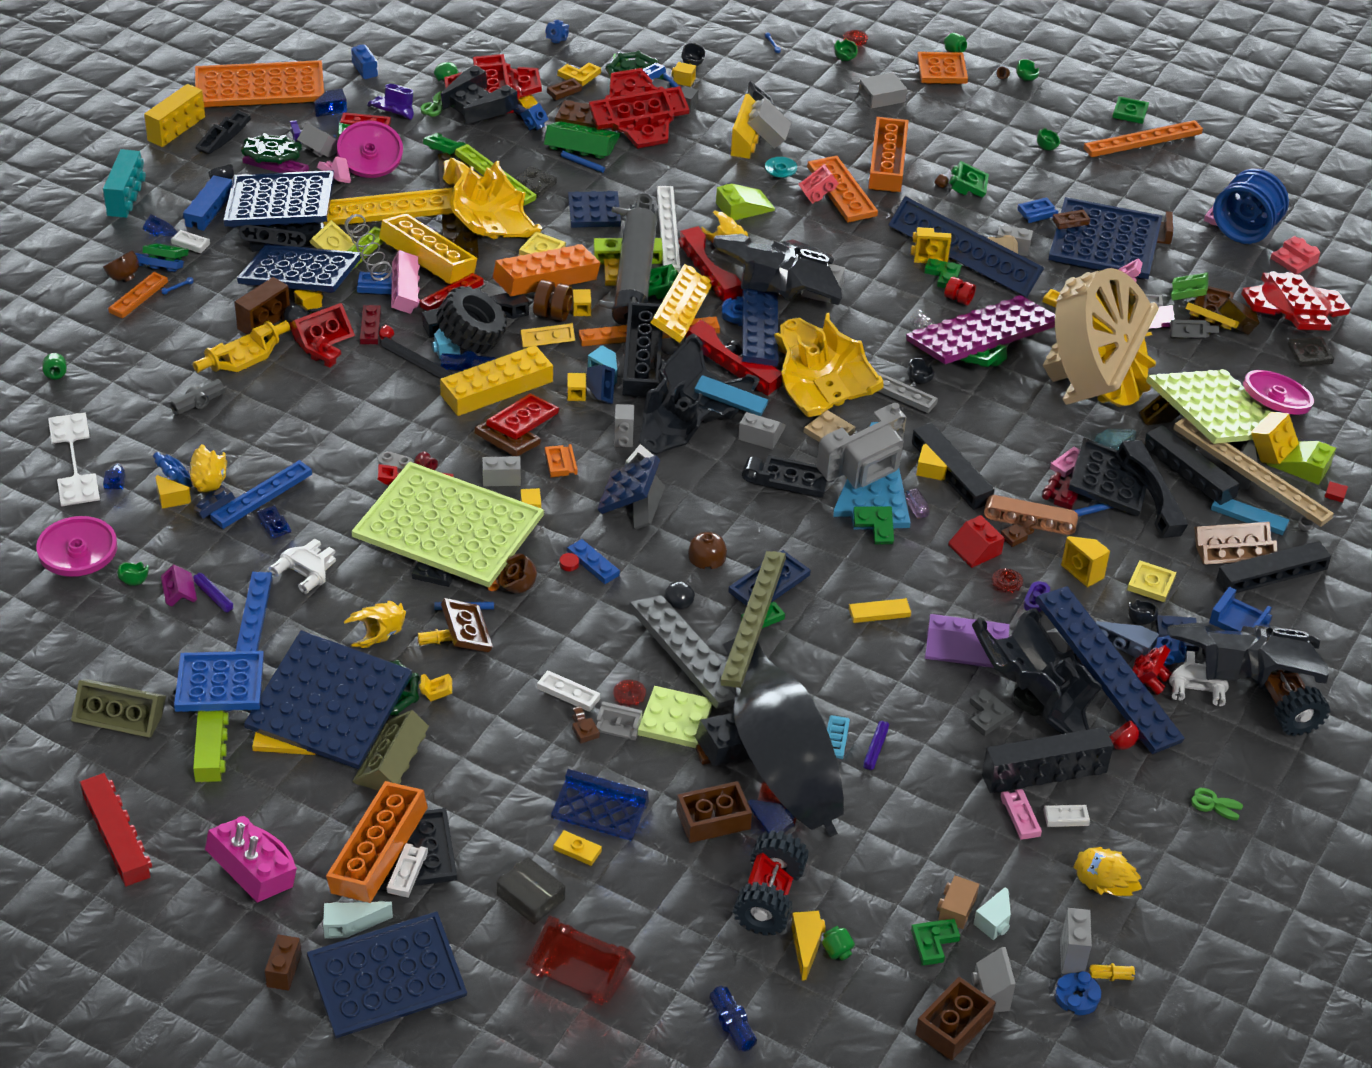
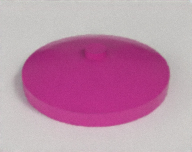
M360 121L348 126L341 133L337 142L338 157L346 158L349 172L360 177L377 178L391 173L398 167L403 155V144L398 133L390 126L377 121Z
M1254 370L1246 375L1243 382L1244 389L1252 398L1279 412L1294 415L1306 414L1311 410L1314 403L1313 396L1304 386L1289 377L1275 372Z
M75 516L59 520L47 527L39 536L36 549L40 563L50 572L62 576H83L102 569L114 558L117 551V538L113 528L106 522L89 516Z

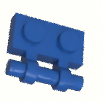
M159 452L153 455L155 463L163 469L162 472L166 477L192 488L190 474L179 460L167 454L165 456L161 455Z

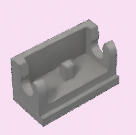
M602 702L597 716L599 721L596 727L601 733L636 741L638 728L642 720V710Z

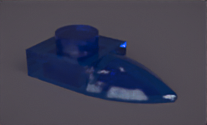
M152 214L143 226V230L157 237L160 234L175 236L178 233L172 225Z
M117 462L109 471H105L103 486L104 489L124 488L125 470Z

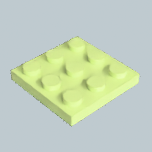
M654 686L638 728V735L696 748V745H699L695 738L701 719L709 718L713 704L707 697Z

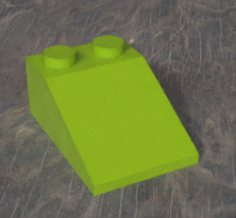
M726 184L717 187L716 204L723 213L733 218L734 221L775 211L774 206L759 189L736 184Z
M1298 441L1297 447L1280 464L1267 463L1268 466L1319 485L1332 464L1336 448L1319 441Z

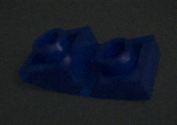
M275 505L257 511L258 519L273 539L291 533L284 516H280Z

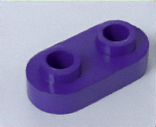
M1037 581L1031 585L1024 599L1023 606L1025 610L1028 611L1036 608L1039 612L1042 611L1035 600L1038 595L1050 592V587L1047 583Z

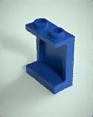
M1229 587L1213 608L1209 621L1210 624L1225 631H1241L1243 626L1269 625L1272 619V615H1270L1272 607L1267 606L1263 612L1234 598L1236 590Z

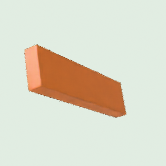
M156 272L151 273L108 308L109 313L123 319L167 284L168 278Z

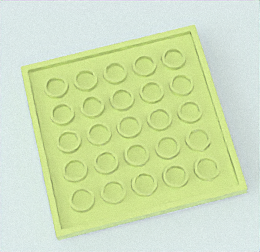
M1223 369L1148 375L1146 380L1150 386L1213 444L1253 440L1251 431L1270 412H1273L1252 398L1241 383Z

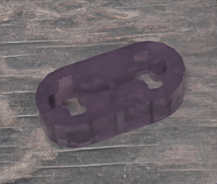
M917 488L907 490L906 500L918 519L928 517L929 507Z

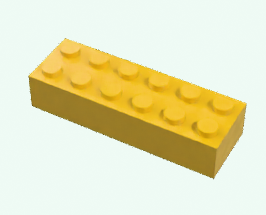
M407 213L382 220L379 235L381 240L397 249V251L400 250L418 256V264L421 267L439 276L446 283H454L471 273H475L477 263L475 256Z
M534 345L441 378V396L455 414L460 416L553 382V364Z

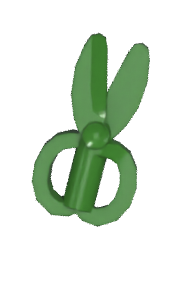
M441 91L433 97V103L427 102L421 106L423 114L437 116L442 112Z
M1207 788L1196 789L1191 800L1192 806L1204 812L1214 809L1221 816L1231 820H1238L1239 815L1228 808L1242 810L1243 804L1236 800L1217 798V795Z

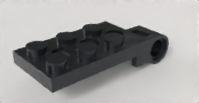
M311 222L306 224L290 223L289 225L256 226L301 232L306 237V245H311L310 240L325 224ZM248 229V235H254V239H257L256 233L258 230L255 229V233H251ZM262 231L259 235L260 239L267 240L269 233ZM283 233L278 234L277 241L280 243L285 242L286 235ZM289 234L288 244H291V240L296 242L303 241L300 236L295 239L291 238L292 234ZM250 242L252 252L260 251L266 245Z
M768 455L765 466L760 458L749 457L742 471V477L747 482L822 498L828 481L815 464Z

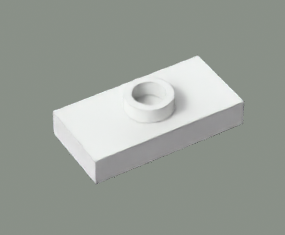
M180 230L171 239V243L202 253L210 245V239Z
M1086 805L1044 806L1043 811L1047 827L1089 826L1090 819Z

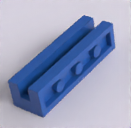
M213 175L197 197L192 200L189 207L184 210L183 219H185L186 227L192 228L197 222L198 230L204 231L228 201L232 179Z

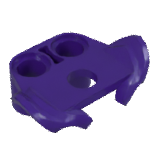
M396 84L385 85V96L381 97L379 95L373 101H369L367 106L383 109L412 120L414 115L412 108L413 90Z

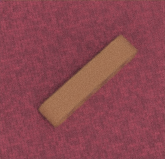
M998 495L988 497L984 510L985 517L990 520L1022 526L1026 520L1031 519L1035 522L1032 528L1065 535L1075 533L1078 521V514L1073 510Z

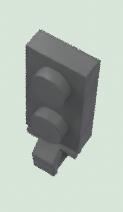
M1170 320V338H1209V334L1219 333V326H1210V322H1206V320Z

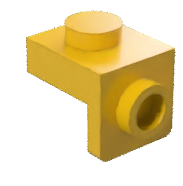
M426 674L421 675L419 689L431 702L452 694V678L449 674L430 680Z

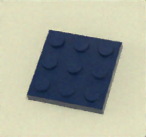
M618 191L568 192L571 228L621 227V215L611 211L612 207H619Z
M657 455L650 458L646 457L642 461L630 463L626 467L615 469L611 472L598 506L601 514L647 498L660 463Z

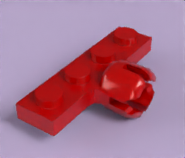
M471 273L420 300L419 306L426 311L437 309L452 289L460 286H469L472 289L484 285V279Z

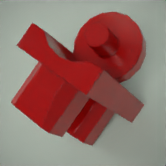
M326 337L315 338L310 345L305 346V351L311 354L313 360L322 359L325 366L329 368L336 364V358L341 355V350L330 345L329 339Z

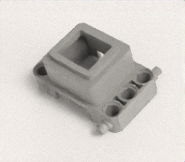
M898 403L890 404L875 411L874 415L880 422L854 435L849 436L842 427L825 435L820 440L816 466L827 481H832L845 475L853 487L857 489L898 470L907 418L900 410Z

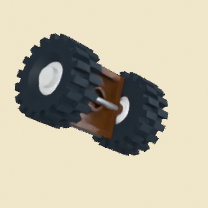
M1277 669L1271 672L1265 684L1261 685L1255 679L1254 681L1260 689L1264 688L1269 691L1277 706L1274 709V715L1283 731L1288 735L1296 736L1298 733L1300 736L1304 732L1309 734L1312 729H1318V725L1325 723L1324 719H1328V713L1331 711L1321 691L1316 689V687L1310 688L1305 686L1299 676L1300 673Z

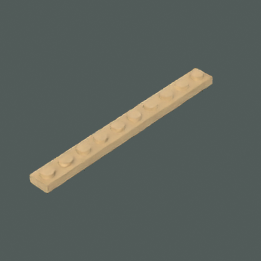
M1185 417L1175 423V431L1318 526L1322 527L1332 519L1333 512L1230 444H1213Z

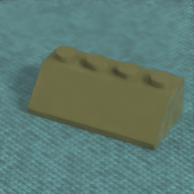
M79 680L71 721L151 738L163 715L166 696L93 680Z
M413 710L386 721L353 782L378 791L385 781L400 784V778L409 768V762L416 755L418 745L426 737L425 733L429 725Z

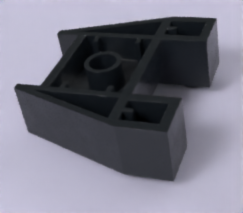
M475 65L463 71L441 93L442 109L445 110L452 107L464 115V124H470L503 115L518 107L517 91L505 85L491 93L484 90L487 88L486 71Z

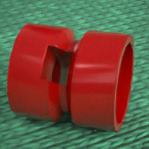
M953 276L946 285L944 296L952 300L957 299L959 303L968 306L975 295L976 285L969 282L963 283V280Z

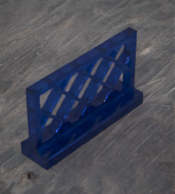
M568 769L565 775L566 780L551 813V818L632 841L644 809L647 808L649 803L648 791ZM568 788L576 789L579 794L568 798L566 792ZM591 794L597 795L599 800L588 804L585 797ZM582 799L586 806L575 810L572 803ZM615 800L619 806L609 810L605 803ZM602 804L605 812L595 816L592 808ZM566 805H569L572 811L565 815L558 813L559 809ZM629 806L639 807L638 812L630 816L625 808ZM588 810L592 816L590 819L582 820L578 814ZM622 810L626 817L615 822L612 814ZM609 816L612 823L607 826L600 825L598 820ZM629 822L631 830L627 833L621 831L618 826Z

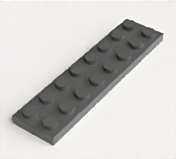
M662 595L630 602L629 609L716 709L735 704L737 687L721 686V677L725 665Z

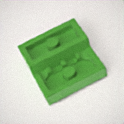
M1208 272L1174 278L1172 282L1173 291L1171 293L1172 301L1206 295L1208 290Z

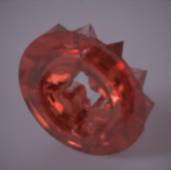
M850 30L844 34L843 40L848 39L856 45L862 46L867 43L868 36L860 30Z
M999 569L992 576L993 586H996L997 590H1004L1005 593L1007 591L1014 593L1015 590L1019 591L1021 586H1023L1021 574L1012 569Z
M623 680L614 687L613 695L615 696V701H620L621 705L627 704L630 707L631 704H635L638 706L639 702H644L646 689L642 683L636 680ZM629 690H631L632 696H628Z

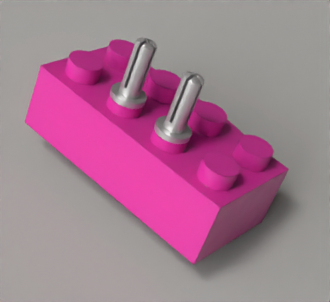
M240 816L235 820L208 830L205 850L257 903L293 888L297 867L289 850L275 836L254 826L245 816Z

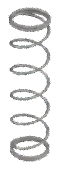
M360 214L351 215L344 224L347 233L351 236L358 252H360L358 246L364 247L360 254L363 262L366 263L371 277L376 281L385 280L392 272L390 263L384 261L385 254L383 252H378L380 245L374 242L375 236L369 233L370 227L366 224L365 218ZM352 218H363L364 223L356 227L362 226L356 231L355 229L353 231L348 230V224ZM365 226L368 227L366 234L353 236V233L360 232ZM369 234L373 236L371 243L364 246L358 245L359 240L363 236ZM353 237L359 238L357 244L354 242ZM371 244L378 245V250L371 255L363 254L367 246ZM374 254H383L381 262L376 264L368 263ZM363 256H370L367 262L363 259ZM380 264L389 265L385 272L373 273V269ZM390 269L389 273L383 278H375L373 274H384Z

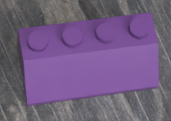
M930 614L925 659L994 668L972 627V624L975 622L974 619ZM986 621L987 630L995 639L1009 637L1010 624Z

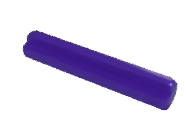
M199 572L197 575H194V582L224 612L228 613L234 609L233 603L203 573Z
M878 722L864 760L863 767L865 769L873 770L889 729L888 722Z

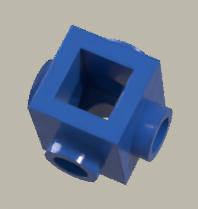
M560 20L549 22L545 29L546 38L551 39V42L554 43L566 40L569 33V25L563 24V21Z
M540 103L520 114L529 130L534 128L538 130L545 126L544 122L549 120Z
M1169 635L1157 637V644L1154 648L1166 645L1171 650L1163 665L1185 662L1187 648L1185 642L1173 639Z

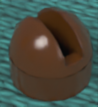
M999 67L996 73L997 77L1000 79L1008 78L1010 70L1007 67Z
M942 173L936 178L934 183L940 188H945L949 183V179Z

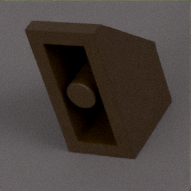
M1230 297L1218 308V311L1223 316L1239 322L1238 327L1235 329L1248 335L1260 324L1256 311Z
M1161 395L1139 412L1147 426L1171 422L1181 414Z

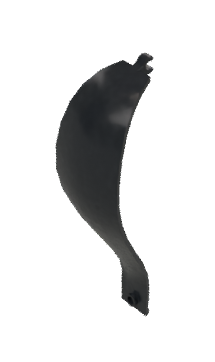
M735 638L723 644L728 656L730 655ZM757 641L742 687L736 688L734 716L739 736L759 774L783 806L797 820L811 830L824 825L829 836L832 837L838 834L832 820L844 815V796L839 766L830 736L813 699L805 687L794 677L769 661Z

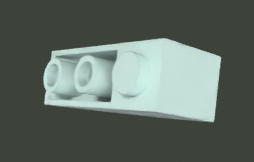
M392 902L324 903V938H348L393 918Z

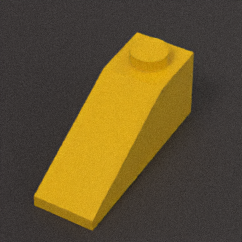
M819 911L795 912L792 914L791 928L802 981L808 977L821 943L822 933H825L826 930L825 921L820 918Z

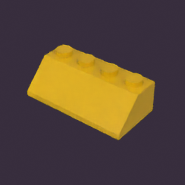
M745 94L733 126L731 156L750 159L751 154L755 153L756 144L759 141V134L748 124L749 114L753 109L752 105L756 102L749 94Z

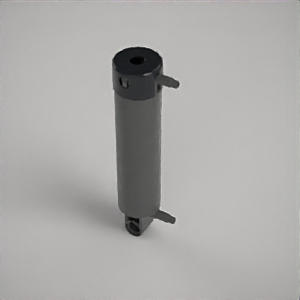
M640 193L633 209L612 207L611 210L616 214L624 215L625 223L615 299L613 302L600 300L599 306L612 309V317L619 325H627L629 302L648 303L657 217L651 211L653 200L647 193Z

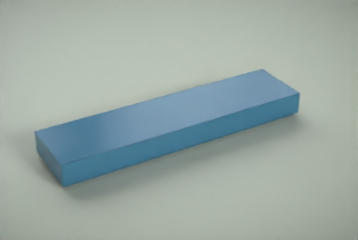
M703 375L694 389V392L698 394L701 393L706 397L758 416L762 415L768 404V399Z
M1233 499L1222 505L1214 501L1211 510L1246 523L1270 522V531L1282 536L1289 523V519Z

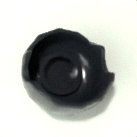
M688 43L683 48L681 58L684 63L696 65L697 67L704 60L705 50L696 43Z
M232 164L211 169L208 173L210 179L213 175L232 179L234 169Z
M288 305L283 311L282 322L286 320L290 323L310 314L307 308L302 305Z
M921 358L910 360L907 373L911 380L916 383L925 384L933 379L935 372L932 369V365L926 366L925 360Z
M683 581L671 583L664 593V598L673 608L677 609L688 608L693 603L695 597L693 589Z
M1138 599L1134 604L1132 602L1128 603L1129 617L1134 623L1147 625L1157 619L1159 611L1154 603Z

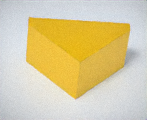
M924 444L918 460L916 475L941 481L945 480L947 465L927 444Z
M159 475L155 477L162 509L191 502L189 487Z

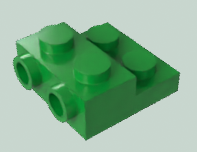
M962 161L957 166L954 165L951 170L952 177L949 181V184L952 185L951 189L965 196L970 191L974 195L983 198L987 192L989 174Z
M672 264L651 269L648 297L656 295L657 299L665 298L678 275V271L674 269Z
M997 345L995 348H988L986 351L977 352L974 355L970 354L968 357L959 360L966 363L979 364L982 367L998 366L1007 359V349L1004 345Z

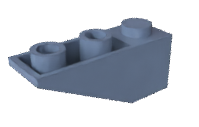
M1096 621V624L1115 648L1136 658L1140 655L1148 654L1157 644L1159 634L1143 626Z

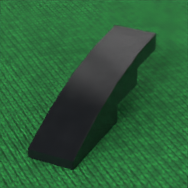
M236 110L230 118L225 117L219 125L214 124L195 146L196 149L210 154L221 148L251 120L250 115Z

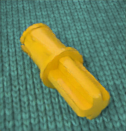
M435 629V631L418 633L419 646L431 643L439 645L440 642L452 641L449 629L440 631Z
M1114 963L1110 965H1090L1089 974L1091 978L1109 979L1110 981L1115 979L1133 981L1135 977L1132 975H1135L1134 966H1115Z

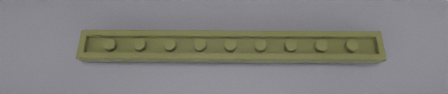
M766 551L723 671L721 686L742 687L786 560L785 553Z

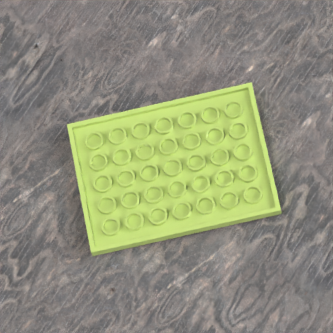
M409 462L352 530V537L490 587L507 565V559L516 553L543 517L544 510Z

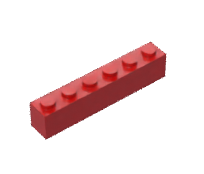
M105 773L80 781L82 796L125 887L151 878L149 868H152L151 860L148 855L144 856L143 854L145 849L142 841H137L136 839L137 832L134 825H129L128 823L130 822L126 809L122 810L121 808L123 803L120 795H115L114 793L116 789L112 779L108 780Z

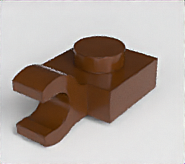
M1028 519L1022 526L1014 524L1002 530L1001 535L1011 547H1014L1026 541L1028 535L1034 532L1032 526L1035 525V522Z
M581 706L573 708L575 714L572 717L575 723L572 724V729L580 744L599 738L600 732L592 717L586 719Z

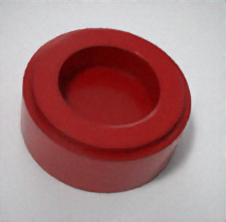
M573 553L563 554L560 557L561 569L565 571L576 570L579 567L578 556Z

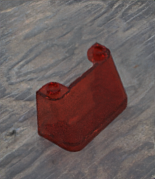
M549 915L526 963L532 969L530 973L539 978H543L545 975L591 996L590 1000L600 1005H603L604 1002L609 1003L632 967L636 958L629 949L620 945L617 948L612 943L610 945L582 933L568 924L559 923V919Z

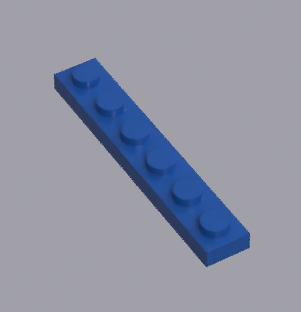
M300 460L211 513V520L222 529L226 528L311 476L312 469Z
M252 572L236 652L258 651L272 583L271 572Z

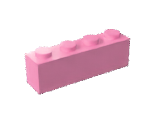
M400 250L392 261L391 308L411 314L413 309L418 307L420 301L418 298L420 287H418L420 279L418 271L420 265L418 264V256Z

